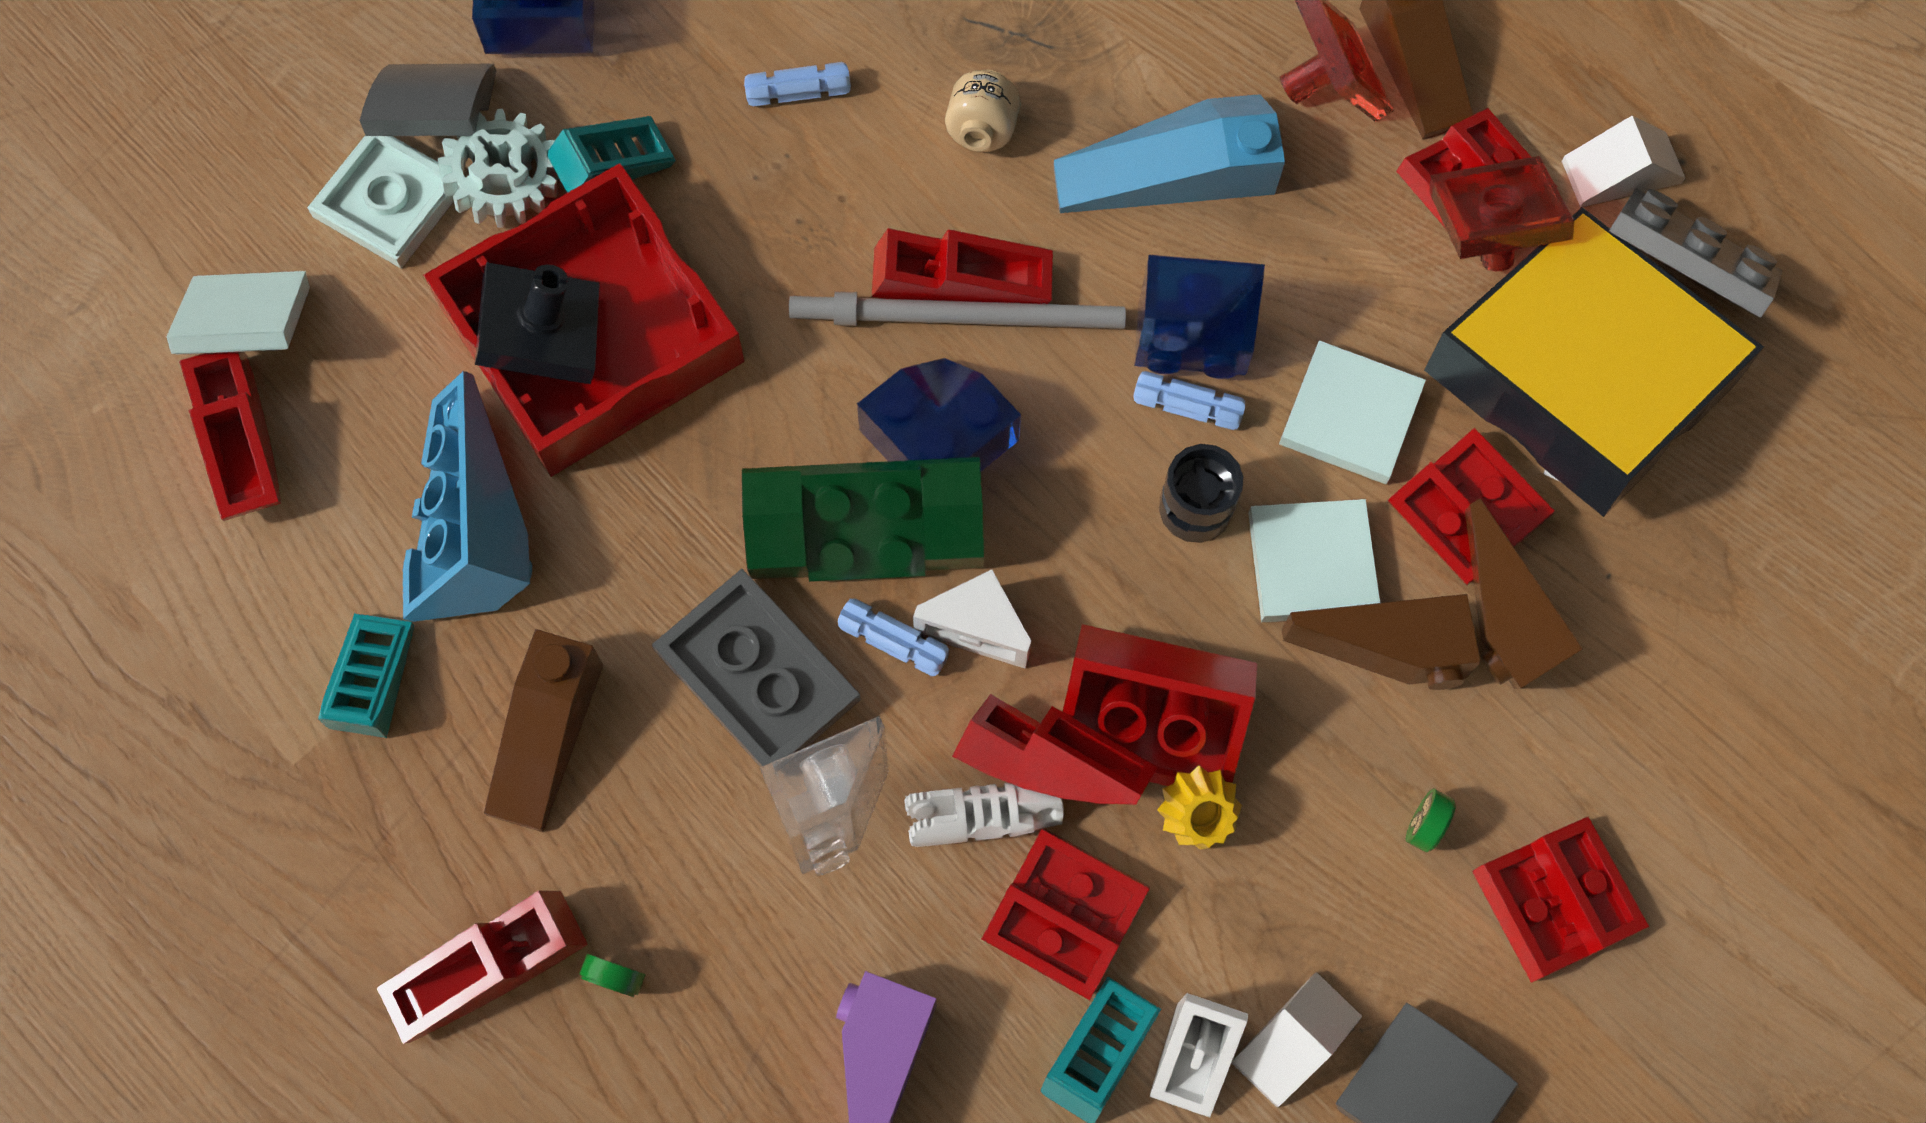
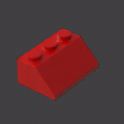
M1082 624L1062 712L1157 766L1149 782L1170 786L1174 784L1178 772L1190 774L1198 766H1201L1208 773L1221 770L1224 781L1233 783L1255 701L1257 663Z

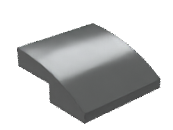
M388 64L374 80L362 109L359 121L365 136L473 135L476 131L480 111L489 110L497 72L495 64Z
M1406 1002L1335 1104L1339 1112L1356 1123H1495L1519 1088V1085L1477 1050Z

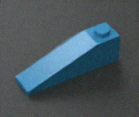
M1258 94L1203 100L1054 160L1053 167L1059 212L1070 213L1275 195L1285 159L1277 113L1262 95Z
M462 371L432 400L421 464L425 468L431 469L429 480L423 490L422 498L415 499L412 513V518L422 521L417 550L413 548L406 550L403 565V619L412 622L497 611L530 584L532 575L527 529L474 375Z

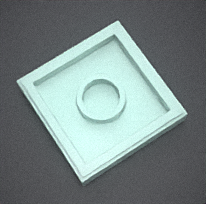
M364 136L307 208L313 218L402 269L454 202L453 196H445L441 181L443 177L440 176L437 161L393 136Z
M306 271L193 276L166 336L171 354L288 349L310 289Z
M1319 341L1279 445L1387 484L1426 380Z
M1366 499L1251 506L1248 515L1261 622L1286 621L1291 612L1380 603Z

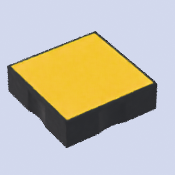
M1581 207L1442 333L1424 371L1486 422L1495 425L1515 438L1528 450L1541 467L1604 517L1654 467L1670 443L1675 438L1690 431L1739 382L1764 346L1630 243L1609 232L1610 228Z

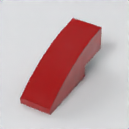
M887 228L874 247L871 297L879 299L1049 304L1052 301L1053 250L950 229L940 239Z
M245 352L203 353L180 360L179 363L193 406L188 411L221 520L226 521L281 504L273 451L248 355Z
M992 694L988 696L970 720L952 757L987 775L1018 787L1062 799L1098 804L1136 805L1157 769V766L1051 706L1042 721L1038 722Z
M537 891L491 922L474 924L377 989L403 1044L411 1043L519 987L584 948L588 943L562 892Z

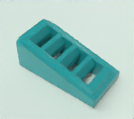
M651 116L563 129L548 150V159L567 193L619 163L633 180L672 167L676 161ZM632 138H637L646 155L640 154ZM615 143H616L617 146L619 147V149H620L622 155L624 156V158H622V156H621V154L619 153L617 147L615 146ZM595 150H597V152H598V154H599V156H600V158L602 159L603 162L600 161V159L598 158V156H597Z
M354 613L322 701L318 720L324 726L331 730L387 738L415 627L412 622ZM366 632L394 636L391 646L365 643ZM360 655L386 658L383 667L359 664ZM355 676L379 679L376 688L353 685ZM349 698L371 700L368 709L349 707Z
M1107 977L1046 1076L1040 1090L1041 1093L1085 1122L1096 1123L1159 1015L1161 1008L1112 978ZM1106 1004L1136 1022L1138 1025L1135 1030L1128 1029L1104 1014L1102 1011ZM1095 1027L1124 1045L1121 1052L1092 1035L1090 1031ZM1079 1050H1083L1110 1067L1111 1070L1108 1075L1076 1056ZM1068 1071L1084 1083L1096 1089L1098 1092L1096 1093L1093 1090L1089 1089L1085 1085L1081 1084L1074 1078L1067 1075L1066 1072Z

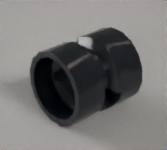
M1197 444L1186 447L1174 457L1167 471L1159 504V513L1163 524L1174 536L1187 542L1202 543L1215 539L1226 530L1243 491L1244 476L1238 461L1228 451L1209 444Z

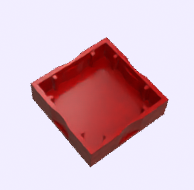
M620 163L552 201L545 209L527 222L505 232L494 234L423 274L438 305L474 360L482 279L486 262L533 271L541 265H554L564 270L568 277L600 283L596 365L591 385L479 366L550 477L745 362L739 333L698 274L681 260L673 250L665 235L661 221Z

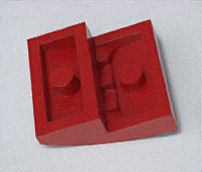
M1489 108L1452 125L1442 140L1405 157L1396 170L1464 251L1481 243L1524 215L1551 195L1558 187Z
M1475 428L1435 463L1430 462L1387 500L1466 586L1474 581L1465 509L1470 504L1481 499L1514 548L1554 514V509Z
M1589 816L1546 834L1534 842L1491 860L1472 871L1531 983L1649 927Z
M1042 828L1013 883L1007 889L981 940L1090 1001L1146 897L1150 886L1046 828Z

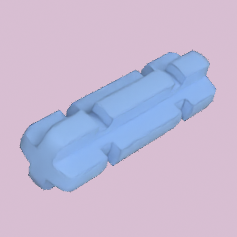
M844 62L825 64V70L817 71V65L776 70L772 77H766V72L746 75L744 79L746 99L750 106L768 105L772 98H778V103L821 98L820 92L828 91L829 96L843 95L849 93L851 87L849 70Z
M1143 371L1139 375L1134 391V401L1137 404L1155 408L1156 403L1164 405L1163 411L1207 423L1208 418L1215 419L1216 426L1230 430L1237 429L1241 423L1245 410V400L1242 397L1224 393L1223 398L1215 396L1216 390L1173 378L1171 383L1164 382L1163 375Z
M855 598L849 599L844 605L838 618V626L841 630L856 638L861 634L864 635L866 643L905 663H908L909 660L914 661L916 669L930 676H936L942 670L949 655L947 645L930 636L926 640L922 639L920 631L881 611L875 615L871 611V606Z

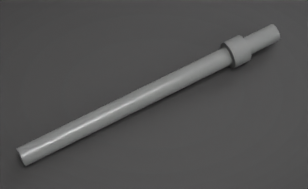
M835 292L834 297L790 296L789 318L834 320V325L857 326V320L1124 329L1126 309L1123 306L858 298L857 292Z

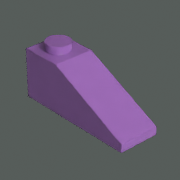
M867 971L863 975L860 986L853 983L848 984L836 1015V1019L845 1022L842 1029L849 1123H892L934 1014L936 998Z

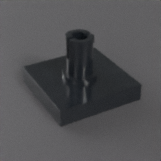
M486 262L482 279L475 365L591 385L596 365L600 283L568 277L564 270L554 265H541L533 271Z

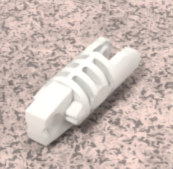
M1004 783L1002 788H998L996 784L972 786L965 792L962 791V788L913 793L904 799L907 815L911 816V819L916 818L919 820L918 822H913V826H910L908 831L911 846L915 847L967 842L968 838H975V841L999 839L1005 834H1009L1010 837H1017L1032 833L1036 829L1061 825L1064 817L1062 798L1027 790L1010 783Z

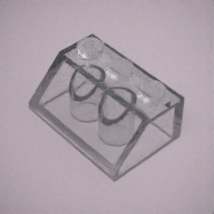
M880 716L760 767L772 805L802 874L813 869L817 876L833 872L850 862L848 854L858 850L889 773L885 727Z

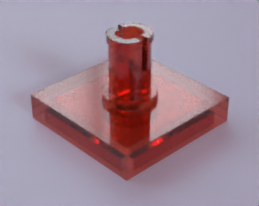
M1295 0L1318 54L1280 76L1281 84L1290 100L1298 105L1332 83L1338 94L1375 122L1393 112L1394 109L1354 23L1328 0Z
M1540 156L1430 175L1431 198L1460 259L1480 256V261H1482V265L1487 270L1495 272L1504 271L1514 265L1515 250L1573 240L1575 221Z

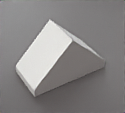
M1634 116L1625 119L1568 153L1562 160L1580 208L1631 196L1636 188L1642 192H1647L1648 189L1656 190L1681 184L1685 179L1667 133Z
M993 570L985 572L916 607L913 625L914 629L921 632L920 636L925 638L930 636L941 643L1026 668L1031 640Z
M1315 972L1231 1063L1276 1107H1279L1336 1051L1362 1018V1015Z
M1186 993L1176 1006L1150 1097L1210 1118L1247 1024L1248 1014Z

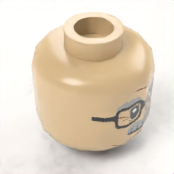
M976 70L964 74L956 81L945 115L947 132L955 142L972 151L990 152L1002 148L1011 140L1021 105L1018 90L1010 80L993 70Z

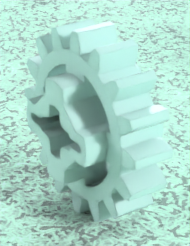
M497 109L495 119L492 121H487L479 113L476 131L473 135L457 136L458 140L444 138L442 145L445 156L438 158L440 176L443 177L441 181L445 196H453L455 209L459 213L472 207L475 223L481 224L487 215L495 216L497 227L503 228L506 216L514 215L516 220L523 224L526 222L525 210L531 208L540 213L545 209L543 196L556 198L558 194L556 179H559L548 159V150L555 140H546L545 126L541 123L528 129L526 114L520 113L512 122L506 121L503 109ZM470 158L473 164L468 167L469 175L465 178L463 170L467 159ZM535 159L538 166L532 179L528 171L532 169L531 161Z

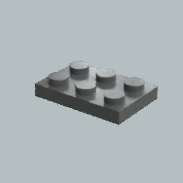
M1636 188L1609 232L1761 318L1775 298L1782 275V270L1775 267L1777 260L1768 252L1754 245H1747L1743 249L1725 238L1727 232L1707 218L1697 217L1694 221L1676 211L1677 203L1667 195L1653 189H1648L1644 193Z
M740 569L652 644L654 651L771 779L861 700L858 691L743 569Z

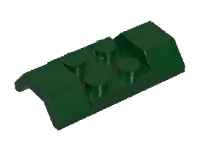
M979 457L742 468V518L747 571L752 579L808 577L809 582L915 577L925 576V571L983 568V502Z

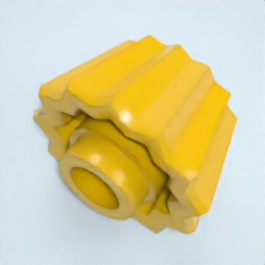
M1198 766L1190 774L1178 772L1174 784L1162 788L1165 801L1157 811L1165 818L1163 831L1175 834L1178 845H1195L1200 850L1207 849L1215 842L1224 844L1226 836L1235 832L1237 827L1236 820L1239 817L1242 805L1235 798L1236 784L1224 781L1221 770L1208 773L1201 766Z

